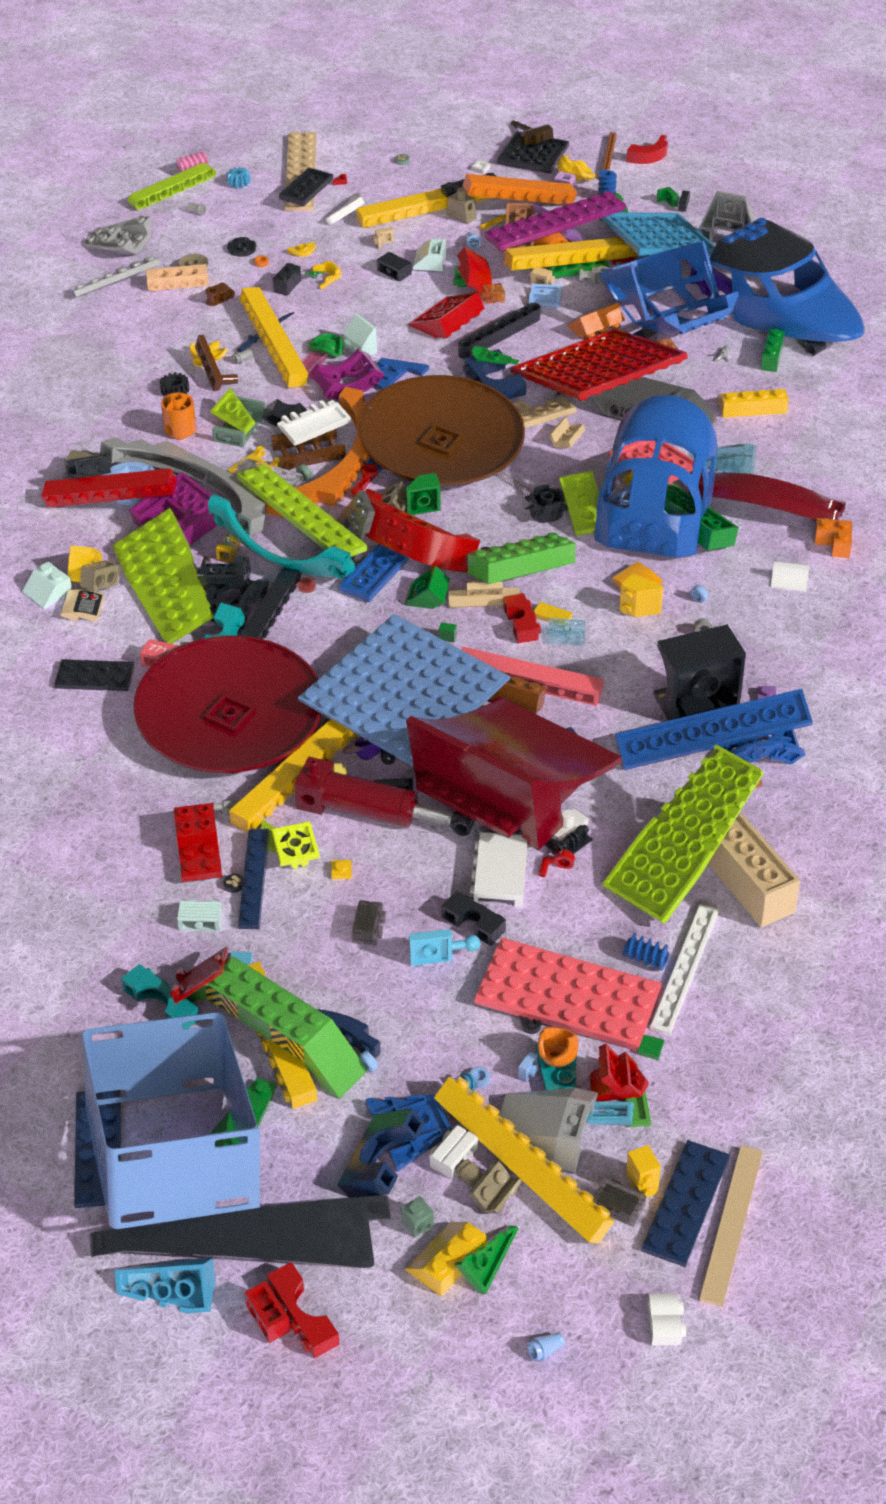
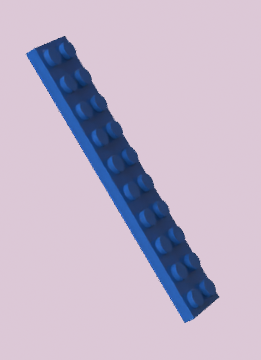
M798 689L616 733L615 736L620 755L622 756L624 770H629L714 749V745L724 747L811 726L813 721L803 689Z

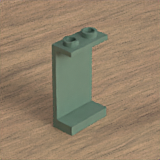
M237 396L255 421L254 426L245 435V432L238 431L224 423L222 427H213L212 436L213 442L244 448L262 420L265 402Z

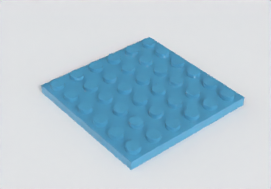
M618 212L601 218L639 256L653 255L705 241L708 256H711L715 248L713 243L679 213Z

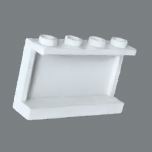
M480 832L479 841L475 840V852H478V855H474L473 867H476V870H472V882H475V885H471L470 897H474V901L477 903L478 898L515 900L514 907H523L527 840L522 838V835H511L509 838H506L501 834Z

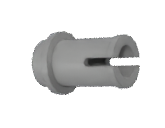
M188 203L187 205L188 212L198 213L199 215L206 213L207 208L202 203Z
M250 348L241 352H235L232 355V359L236 364H241L242 361L253 358V352Z

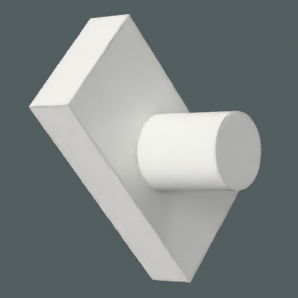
M575 809L563 811V827L552 838L557 842L559 840L562 841L571 831L575 832L579 825H587L589 818Z

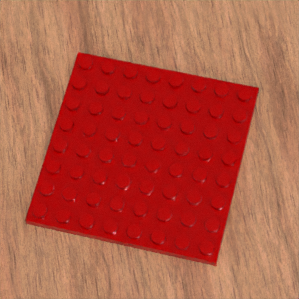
M615 328L510 368L511 373L514 375L520 374L526 380L583 401L589 396L601 394L602 391L612 390L615 386L628 384V381L641 379L646 374H654L659 369H667L672 364H680L683 360L688 359L687 352Z

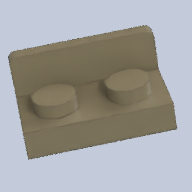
M494 1161L469 1191L468 1195L483 1213L497 1214L504 1209L507 1200L518 1191V1186L522 1183V1180L519 1177L512 1178L499 1161Z

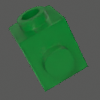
M665 187L657 190L656 201H666L673 208L677 207L679 196L671 187Z
M455 266L453 285L466 287L467 285L458 270L459 266Z

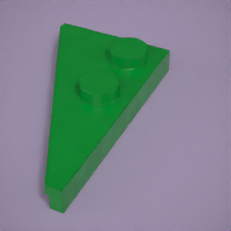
M508 1225L454 1264L478 1293H487L519 1229L517 1226Z

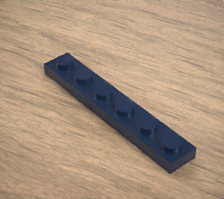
M249 829L238 923L239 929H260L269 829Z

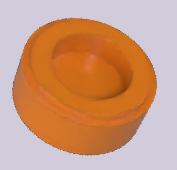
M260 255L254 258V265L257 267H265L269 264V259L266 256Z

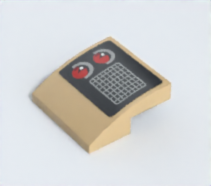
M80 589L68 590L60 616L78 621L80 617L97 622L105 594Z

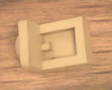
M393 228L375 229V236H373L374 245L382 249V243L394 242Z

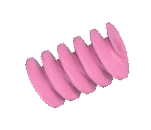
M201 151L200 153L197 152L189 156L179 157V159H176L178 170L182 172L201 163L208 164V159L205 152Z

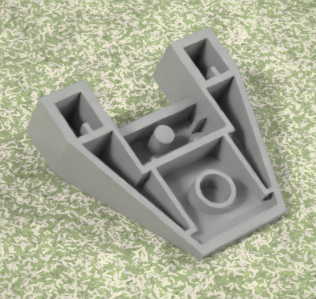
M717 190L698 231L712 243L717 235V229L735 232V230L741 229L746 224L754 222L756 218L747 197Z

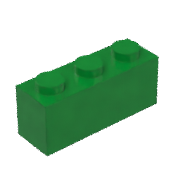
M769 329L762 356L761 370L777 372L784 345L785 331Z

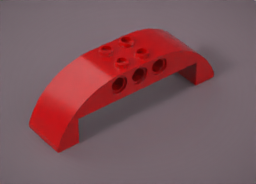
M371 489L365 490L375 511L370 531L365 534L367 538L418 562L445 570L468 573V554L478 550L480 539L467 533L454 535L382 502V494Z

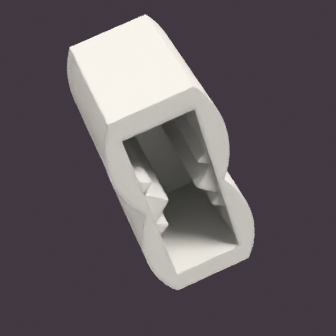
M677 1293L649 1294L647 1307L651 1345H681L682 1337H686L685 1322H681L680 1318L684 1312L683 1301H679Z

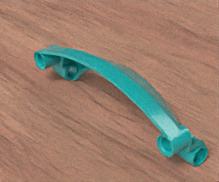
M213 494L208 501L209 514L214 513V520L217 525L223 526L250 551L278 567L300 571L301 574L337 577L340 579L352 574L355 570V565L350 560L351 553L331 546L319 555L304 559H292L273 554L258 545L244 531L236 519V512L231 508L229 500Z

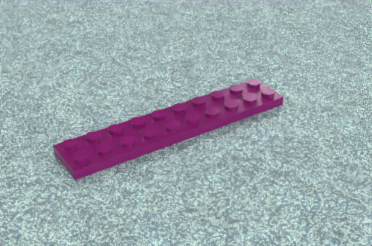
M607 191L535 216L505 224L498 228H492L484 232V237L499 251H503L626 210V204L612 192Z

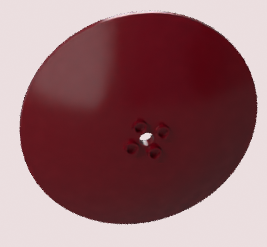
M237 635L200 639L170 651L147 670L135 692V721L138 730L148 745L161 756L178 765L209 773H238L256 770L288 757L299 749L315 732L322 714L300 702L298 697L318 680V676L311 666L298 654L269 640Z

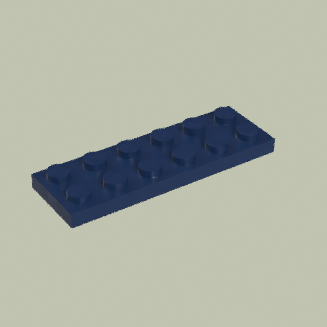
M121 1090L96 1093L97 1100L121 1097ZM85 1091L76 1092L74 1207L105 1206L86 1114ZM121 1102L98 1105L106 1145L113 1149L121 1148ZM121 1154L118 1155V1161H121Z
M690 1140L686 1141L643 1243L641 1252L686 1268L729 1161L730 1154Z

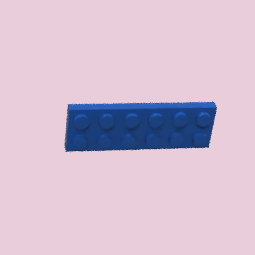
M378 544L355 568L354 572L348 575L339 585V591L370 602L410 558Z

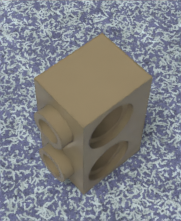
M402 481L387 487L381 501L404 511L406 508L407 487Z
M107 560L83 565L80 586L87 588V591L97 592L99 589H110L111 586L118 584L119 565Z

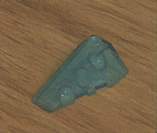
M736 444L719 447L715 471L717 473L737 472L754 474L757 445ZM689 453V457L694 460V455ZM711 458L706 460L707 469H710Z

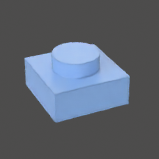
M529 1052L519 1065L518 1079L526 1082L530 1076L534 1077L539 1068L536 1054Z

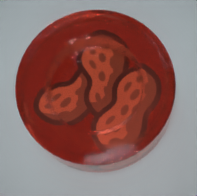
M304 578L299 581L298 589L303 593H311L316 589V582L311 578Z

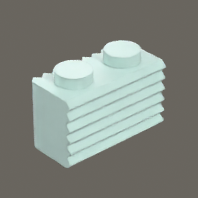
M193 899L180 901L177 917L179 930L220 932L223 914L222 903L215 900L207 902Z

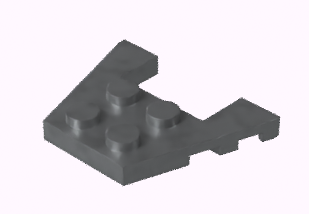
M359 490L336 520L346 529H348L350 524L354 535L364 543L365 534L369 533L375 514L366 491ZM359 554L351 557L353 563L361 562Z

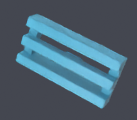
M595 1102V1110L605 1111H593L587 1118L588 1124L632 1125L634 1103Z

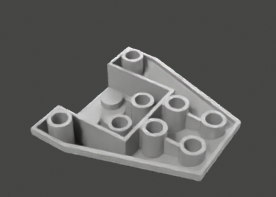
M139 216L102 228L98 227L93 230V233L86 238L82 245L120 255H136L150 240L151 217Z
M578 1088L506 1093L499 1115L503 1119L506 1118L515 1125L514 1129L518 1133L525 1134L530 1139L529 1143L533 1147L536 1146L546 1153L545 1158L557 1163L562 1168L561 1171L575 1174L581 1155V1139L588 1115L593 1113L598 1093Z

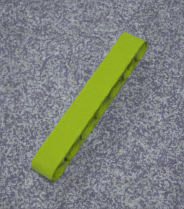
M206 163L198 164L132 193L128 197V203L139 211V209L151 206V204L160 202L164 198H169L176 193L185 191L189 187H194L198 183H203L212 177L214 178L216 170Z

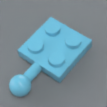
M451 929L409 934L411 966L452 961V950L466 948L468 951L474 952L479 949L481 942L475 935H469L465 940L452 941Z

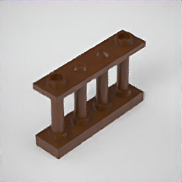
M336 429L296 446L292 444L284 433L271 435L273 451L280 450L282 454L280 457L282 471L297 468L301 464L308 466L340 460L346 457L345 444L337 445L335 439H337ZM328 441L330 447L321 448L319 442ZM312 444L314 450L305 452L302 445ZM296 447L298 453L289 455L287 448Z

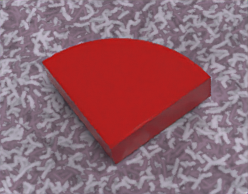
M340 174L338 178L333 179V185L347 184L346 174Z

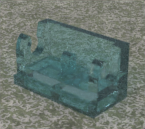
M550 618L548 644L584 646L586 620Z

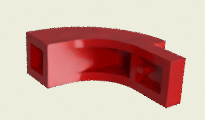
M661 135L653 145L640 146L631 144L627 150L626 162L649 164L662 160L667 155V135Z

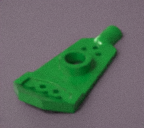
M474 346L472 349L475 361L505 365H517L519 362L517 359H512L511 356L488 350L485 347Z

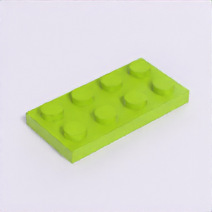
M593 471L559 477V483L564 493L565 503L568 506V513L575 536L594 533L599 491Z

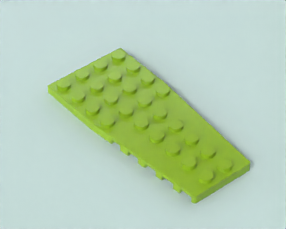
M170 508L112 545L127 580L166 643H175L214 617L210 610V603L206 599V592L202 587L201 580H198V569L193 561L194 558L190 546Z
M718 745L713 746L715 750L708 758L704 757L700 762L702 765L695 773H690L687 777L689 780L682 789L679 787L674 792L676 796L670 803L666 802L662 806V812L657 818L653 817L639 833L602 883L603 887L664 925L704 871L764 774L757 766Z

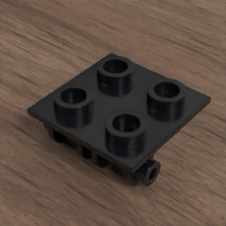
M579 825L575 832L571 831L562 841L559 840L557 842L551 838L545 846L554 853L560 850H569L575 854L590 843L593 838L588 835L589 828L586 825Z

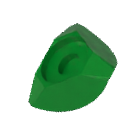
M330 333L320 334L310 342L308 349L326 357H340L343 348V338Z

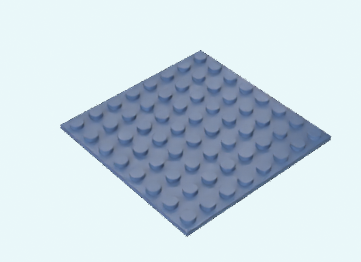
M393 614L302 693L298 700L414 767L406 719L410 716L424 719H444L479 709L509 681L510 676L402 617Z

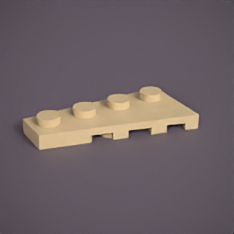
M563 397L556 400L549 399L545 401V405H537L533 407L532 411L526 410L520 414L526 429L527 427L537 426L547 421H554L563 416L567 417L570 414L576 413V407Z

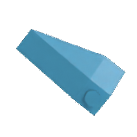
M213 1258L187 1259L114 1270L116 1289L119 1295L141 1301L147 1298L159 1301V1306L166 1307L168 1303L180 1306L179 1311L184 1313L211 1311L216 1282Z

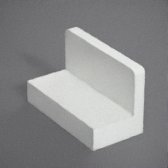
M774 561L771 587L805 592L809 566Z

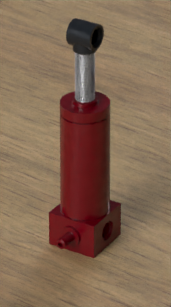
M308 756L294 783L296 809L322 815L325 808L406 828H409L412 821L418 818L450 826L454 833L464 837L470 834L475 823L473 819L457 811L450 812L418 804V793L416 791L337 773L334 771V762Z

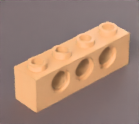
M206 264L146 270L148 291L209 286Z

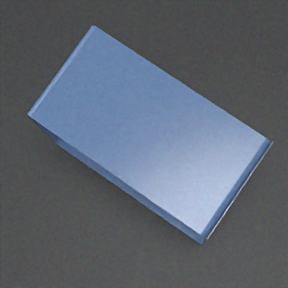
M207 1013L91 1028L83 1031L82 1045L86 1114L109 1225L114 1229H122L260 1208V1128H257V1122L224 1016L220 1013ZM213 1019V1025L208 1027L182 1029V1023ZM123 1031V1037L92 1041V1035L96 1033ZM213 1078L214 1081L210 1085L183 1087V1082L188 1080ZM221 1089L224 1092L235 1131L202 1135L200 1137L113 1149L106 1145L98 1105ZM126 1090V1095L122 1097L97 1100L96 1093ZM237 1137L239 1144L215 1146V1141L220 1139ZM152 1150V1156L148 1158L118 1161V1155L123 1153ZM248 1197V1202L244 1204L216 1207L215 1202L221 1200ZM154 1211L153 1218L121 1222V1216Z

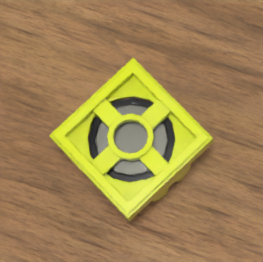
M310 821L271 829L280 867L291 865L292 868L297 869L298 865L305 867L309 860L320 858Z

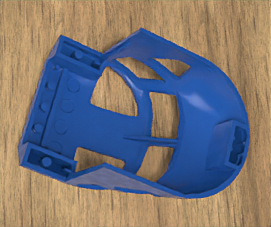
M705 241L653 254L597 273L606 291L618 302L637 327L648 328L663 334L679 332L680 335L689 332V330L701 328L703 325L712 324L715 319L716 321L724 320L726 315L731 314L739 296L738 291L719 295ZM685 259L697 271V275L682 278L680 261ZM705 280L711 290V295L709 298L697 300L686 289V284ZM673 288L686 302L683 305L660 312L648 296ZM633 304L641 319L635 320L625 306ZM707 306L708 310L705 315L695 319H686L677 315L679 312H687ZM646 307H647V308L650 310V312L652 313L651 315H648V312H647Z
M657 395L638 402L625 414L613 442V450L598 497L594 540L609 548L669 557H684L697 554L700 522L712 503L718 450L714 427L707 415L697 405L678 396ZM635 441H656L652 458H631L617 463L625 445ZM664 442L683 447L694 455L692 474L677 464L658 459ZM711 458V466L708 474L706 460ZM632 469L633 481L629 507L615 506V503L607 502L615 488L616 475L624 470ZM701 473H702L703 484H704V493H703L702 503H701V496H700V492H699V488H698V484H699V479H700V474H701ZM671 475L678 477L689 488L695 503V513L674 515L664 512L668 480Z

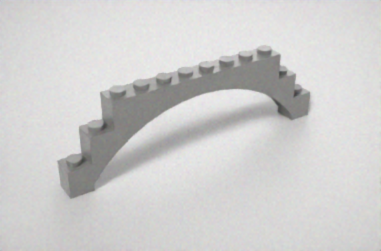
M114 437L101 442L100 457L109 456L110 463L140 462L161 469L171 468L176 473L184 472L187 476L215 489L229 500L238 513L239 524L248 535L263 530L265 501L237 480V476L169 441L152 445L142 439L126 443Z

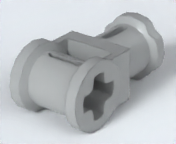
M606 266L593 267L592 271L580 269L579 281L580 283L592 281V284L603 286L597 273L609 268Z

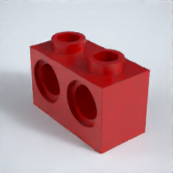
M266 1281L244 1292L246 1307L269 1343L290 1332L289 1317Z

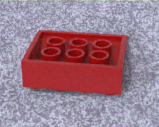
M478 292L446 296L408 323V325L435 338L443 337V339L451 336L452 332L460 330L462 325L471 322L470 319L479 316L480 312L485 308Z

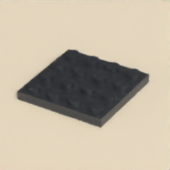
M516 131L498 157V164L551 174L558 163L559 157L562 154L564 155L569 147V141L553 138L525 146L521 141V132Z

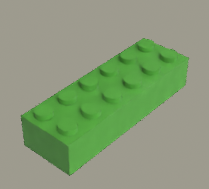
M551 532L546 536H534L533 539L529 540L521 539L516 543H505L504 546H491L487 550H476L474 553L468 554V574L487 584H492L575 563V542Z

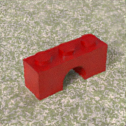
M524 593L503 596V609L507 619H515L513 620V634L517 644L539 640L541 626L540 623L536 622V614L531 610L530 600H527Z

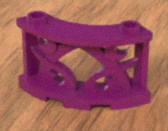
M357 349L350 357L342 361L343 363L340 365L316 363L308 377L317 382L324 391V397L339 400V395L345 387L366 392L379 383L385 374L378 368L368 353ZM343 377H357L355 382L348 384L339 383Z

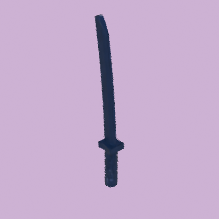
M295 312L280 317L278 321L281 323ZM258 333L254 336L248 335V340L237 348V351H244L253 343L256 344L257 340L260 339Z

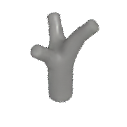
M725 345L719 356L713 361L717 362L724 358L726 362H730L727 356L729 346Z

